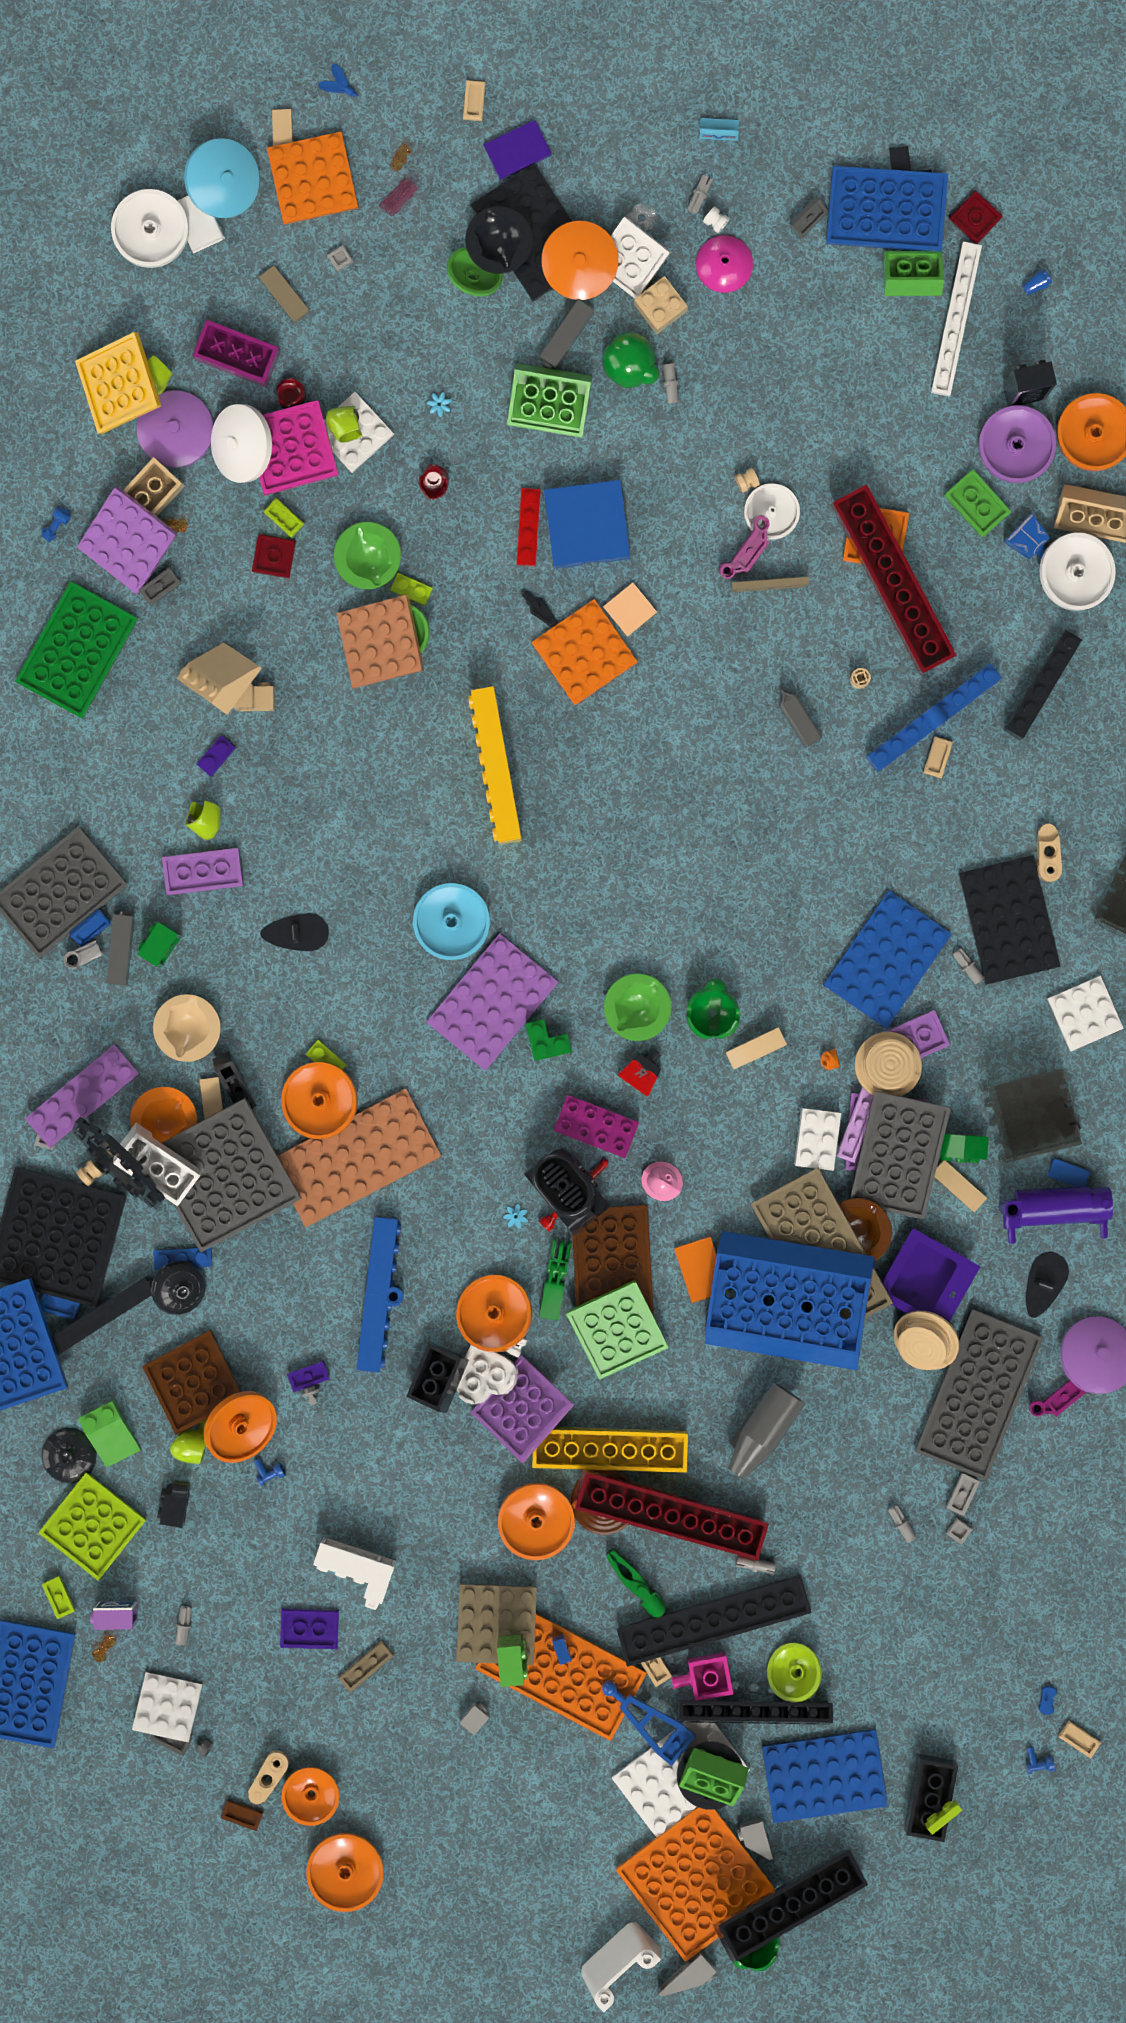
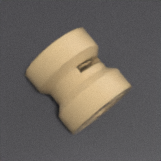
M753 468L746 470L745 474L734 476L741 493L747 492L751 486L755 488L760 485Z
M858 668L852 673L850 683L853 687L862 689L870 682V673L864 668Z
M92 1159L86 1163L84 1168L76 1171L79 1178L87 1186L93 1183V1179L103 1174L99 1166Z

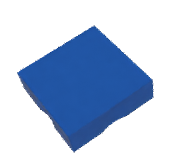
M620 480L544 490L554 569L581 566L591 562L606 563L630 559Z

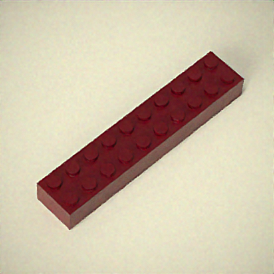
M866 484L834 501L831 507L919 674L921 675L957 656L868 485Z
M582 1469L572 1503L573 1508L578 1511L757 1561L759 1560L769 1526L765 1519L587 1469Z

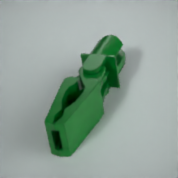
M553 1238L547 1271L550 1275L549 1279H546L539 1318L555 1321L559 1319L565 1282L562 1281L563 1275L566 1276L572 1241H568L566 1257L562 1258L565 1240L561 1239L558 1257H555L557 1238Z
M614 1548L610 1549L606 1553V1558L624 1586L638 1598L642 1599L640 1605L651 1616H662L665 1612V1603L656 1593L655 1589L650 1592L640 1572ZM617 1562L623 1564L630 1570L633 1579L625 1576L621 1572Z

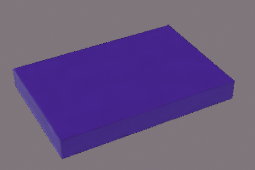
M536 120L483 144L500 180L552 156Z
M282 1608L280 1648L338 1649L339 1610Z

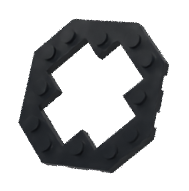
M80 1116L74 1123L73 1134L82 1141L87 1148V1153L100 1165L99 1169L106 1175L109 1173L114 1178L113 1182L119 1188L123 1187L133 1197H138L150 1208L153 1207L157 1210L162 1205L165 1196L155 1187L156 1184L148 1174L144 1176L141 1172L144 1169L143 1166L108 1133L102 1135L100 1128L92 1123L89 1124ZM106 1151L112 1157H118L121 1160L120 1164L124 1169H126L127 1171L130 1169L133 1172L132 1180L115 1164H113V1162L105 1155Z

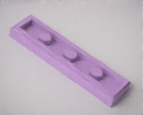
M863 1087L836 1156L855 1163L863 1142L873 1095L868 1093Z

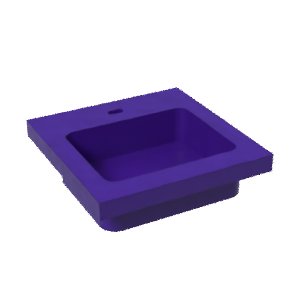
M913 1228L884 1278L883 1284L893 1300L891 1305L906 1313L913 1311L932 1312L950 1322L981 1266ZM952 1291H955L954 1297L950 1298Z

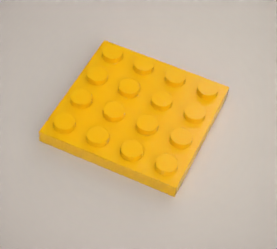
M133 332L75 361L98 434L108 432L161 407L139 333Z

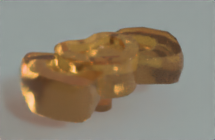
M401 145L392 159L393 162L390 163L393 171L401 170L403 163H407L406 157L412 152L409 145Z
M184 518L179 521L175 519L170 521L167 519L161 520L175 532L184 533L188 528V523Z

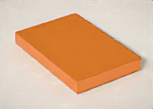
M711 1237L674 1248L691 1302L694 1303L710 1298L717 1257Z

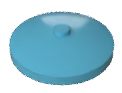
M219 138L200 144L189 156L184 172V182L189 198L200 211L212 217L230 218L243 213L251 206L258 193L260 177L256 161L243 145L234 140Z
M447 883L430 889L422 896L414 911L413 928L417 940L427 952L440 959L459 960L472 955L483 945L489 933L490 915L484 900L473 889L461 884Z

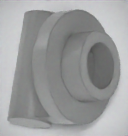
M315 1386L303 1389L304 1393L301 1396H308L309 1404L315 1405L318 1401L315 1393L319 1392L320 1389H315Z

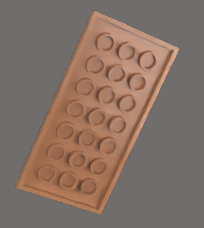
M407 1089L356 1114L350 1125L338 1135L325 1139L311 1138L278 1155L302 1197L293 1204L305 1227L442 1157Z

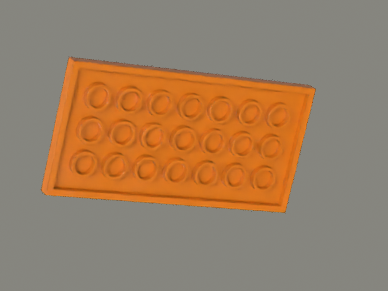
M536 1613L534 1665H528V1679H524V1685L508 1687L611 1741L625 1714L619 1708L621 1703L613 1696H606L602 1692L603 1683L613 1681L617 1685V1690L625 1697L629 1694L635 1697L647 1672L635 1665L627 1667L624 1659ZM564 1634L572 1661L560 1665L552 1638ZM477 1663L476 1670L500 1682L499 1666L497 1663Z

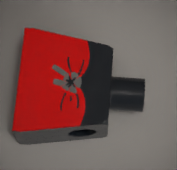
M652 1049L645 1058L639 1053L617 1076L648 1097L661 1071V1068L655 1065L661 1054Z

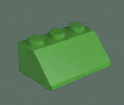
M884 251V296H942L944 285L942 251Z
M694 1748L686 1764L679 1787L734 1806L745 1787L749 1768L740 1763L726 1760L721 1756L707 1753L702 1749Z

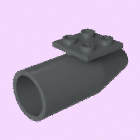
M773 1382L754 1412L750 1411L729 1443L735 1447L728 1469L745 1479L760 1464L762 1465L775 1451L806 1403Z

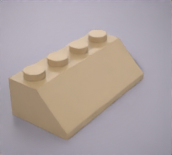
M1064 484L1059 499L1054 528L1075 533H1086L1094 537L1126 543V496Z

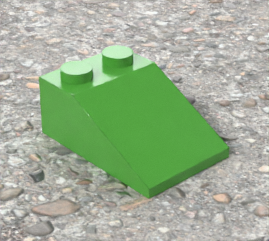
M116 1399L78 1418L87 1438L106 1467L141 1450Z

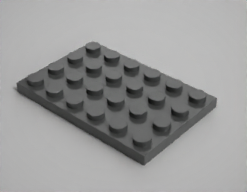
M78 826L0 891V912L36 956L41 959L70 935L69 932L95 910H100L124 890L128 884Z
M875 1090L849 1199H867L878 1204L884 1211L924 1219L951 1107Z

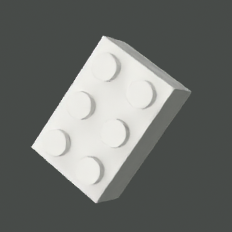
M801 1108L794 1160L795 1166L819 1167V1169L834 1171L841 1113Z

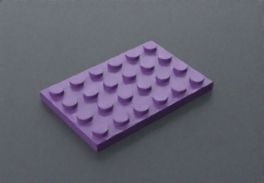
M499 933L428 1019L427 1023L486 1071L554 989L558 981Z

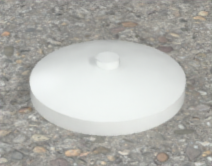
M144 189L128 195L117 206L112 217L111 234L114 244L125 259L137 266L155 268L172 262L180 255L187 243L189 224L182 206L175 198L160 190Z
M235 404L225 408L218 415L212 429V455L218 469L226 478L238 483L254 481L263 474L270 461L272 438L268 423L264 416L250 405Z
M1086 533L1064 535L1048 546L1041 559L1039 571L1042 587L1047 596L1062 608L1074 611L1092 608L1101 603L1113 587L1115 563L1112 554L1102 541Z

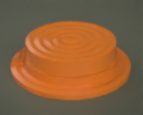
M157 1087L146 1091L137 1099L130 1115L131 1128L135 1123H138L150 1131L152 1137L160 1143L198 1122L195 1106L189 1097L171 1087Z

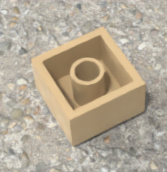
M665 276L634 299L635 307L656 334L660 333L688 310L686 303Z

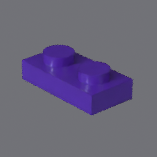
M220 736L196 765L212 777L236 748L223 736Z
M324 1360L287 1374L293 1392L330 1379Z

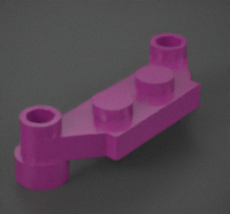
M758 515L753 518V531L730 562L719 565V573L722 577L730 579L735 573L742 571L748 573L769 544L767 529L770 526V521L767 517ZM762 519V523L758 525V521ZM725 567H728L727 572L723 571Z
M1069 1380L1044 1401L1035 1400L1031 1402L1029 1411L1036 1417L1043 1414H1054L1057 1417L1086 1392ZM1039 1405V1409L1034 1411L1033 1407Z

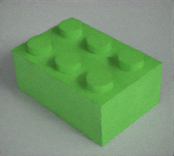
M521 1634L498 1636L497 1655L500 1687L524 1685V1679H528L526 1640H522Z

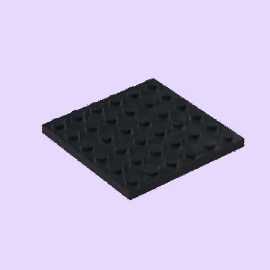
M16 1166L0 1221V1282L11 1285L32 1278L36 1292L97 1308L127 1196Z

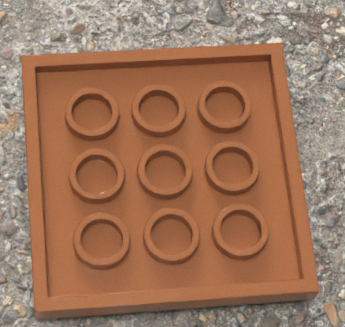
M409 595L336 613L352 688H359L425 671Z

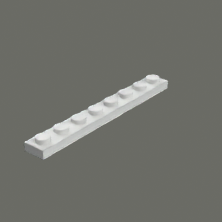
M968 242L962 243L931 393L948 397L951 395L982 245Z

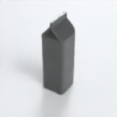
M781 690L780 694L782 697L779 708L806 749L820 740L822 735L798 697Z

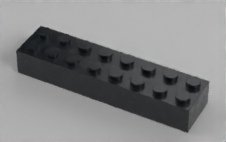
M842 1850L713 1924V1927L730 1960L738 1961L868 1886L851 1851Z

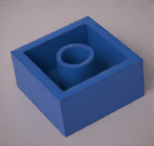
M564 1634L553 1637L552 1643L560 1665L571 1662L572 1656Z

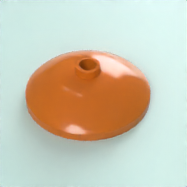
M305 1767L292 1773L283 1786L281 1796L282 1805L287 1815L295 1822L306 1826L319 1825L331 1818L338 1807L340 1797L339 1788L334 1778L328 1772L316 1767ZM313 1790L315 1795L309 1796L308 1791Z

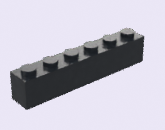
M1067 630L1061 634L1004 731L1020 741L1024 739L1080 645L1081 638Z

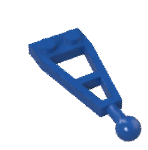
M613 1681L603 1683L602 1692L606 1696H613L621 1703L619 1708L656 1754L672 1766L695 1739L696 1734L684 1724L677 1722L676 1719L629 1694L625 1697L617 1690V1685ZM630 1703L647 1711L640 1721L627 1708ZM653 1715L676 1727L675 1731L661 1748L644 1728Z

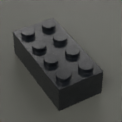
M1040 360L1032 366L1027 367V364H1022L1015 367V370L1012 371L1003 385L1007 407L1038 402L1048 397L1057 385L1052 361Z
M922 1754L917 1755L904 1826L907 1836L945 1842L948 1823L933 1835L927 1829L925 1823H927V1819L932 1814H938L942 1811V1807L947 1802H952L958 1771V1764L955 1760Z

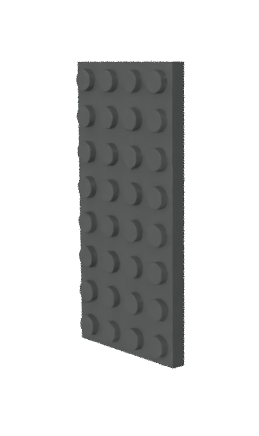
M971 1309L959 1338V1352L955 1360L947 1368L915 1452L987 1481L1043 1337Z

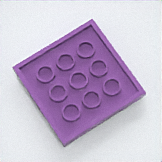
M116 486L77 548L135 594H139V589L145 586L178 533L119 486Z
M521 1355L514 1362V1365L518 1368V1377L513 1389L508 1394H491L484 1403L478 1404L471 1414L520 1462L524 1463L574 1404Z

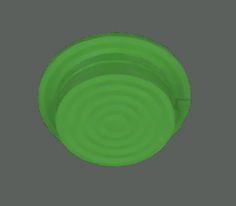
M361 522L352 525L340 535L334 549V562L338 573L348 584L360 589H375L387 584L396 575L401 562V549L396 537L389 529L377 523Z
M630 974L620 978L610 987L604 1001V1013L609 1026L616 1034L628 1040L643 1041L656 1036L664 1029L671 1014V1000L665 987L655 978L645 974Z

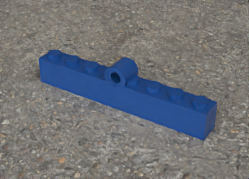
M990 663L868 755L866 759L878 773L999 682L1002 677Z
M375 1216L357 1361V1370L380 1373L381 1368H385L386 1357H382L383 1349H387L388 1338H385V1330H389L390 1319L387 1318V1312L391 1311L392 1306L399 1305L404 1298L403 1290L398 1286H394L395 1281L391 1280L392 1273H396L397 1268L394 1254H398L399 1242H396V1236L400 1235L402 1223H398L399 1219ZM391 1292H396L398 1294L397 1300H392L390 1298Z

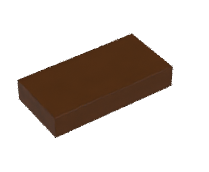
M227 1799L221 1819L257 1831L263 1812Z

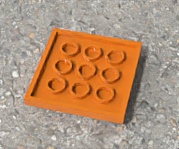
M342 132L267 148L284 225L358 209Z
M595 599L531 642L574 706L638 663Z

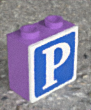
M137 1601L98 1602L90 1614V1623L94 1624V1630L133 1629L138 1622Z

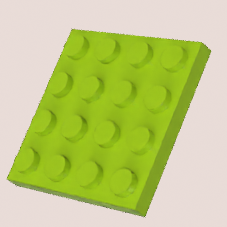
M86 1472L38 1533L96 1580H99L147 1519Z

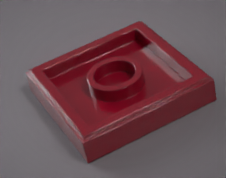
M975 190L951 215L949 220L974 244H978L1003 216Z
M258 534L252 572L290 579L296 541Z

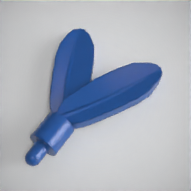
M333 64L331 71L336 82L323 81L318 84V87L323 91L346 93L351 97L357 98L358 94L348 85L342 69L338 65Z

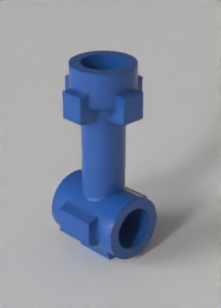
M57 507L52 514L55 518L48 529L43 528L41 537L48 542L56 538L54 533L61 523L66 525L71 519L72 515L69 514L70 512L63 507Z

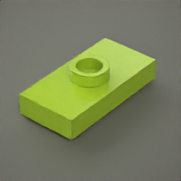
M277 498L263 511L291 538L305 525Z

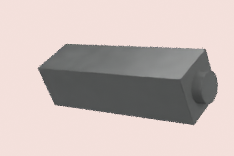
M577 300L541 353L540 361H542L541 365L543 367L555 370L558 368L594 315V309L581 300Z
M119 911V915L113 914L106 981L108 984L128 985L135 917L130 916V912Z

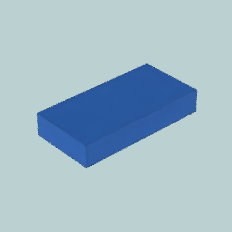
M97 909L71 930L69 934L82 947L110 925L111 922Z
M1053 1158L1047 1176L1075 1187H1082L1086 1185L1090 1171Z
M43 1294L40 1301L44 1312L76 1320L80 1303Z

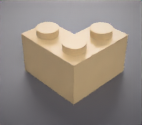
M259 683V686L250 684L233 708L236 711H275V688L270 686V683Z

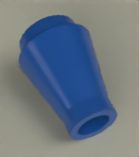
M1045 269L1043 271L1039 270L1022 287L1027 295H1030L1031 293L1048 288L1052 280Z

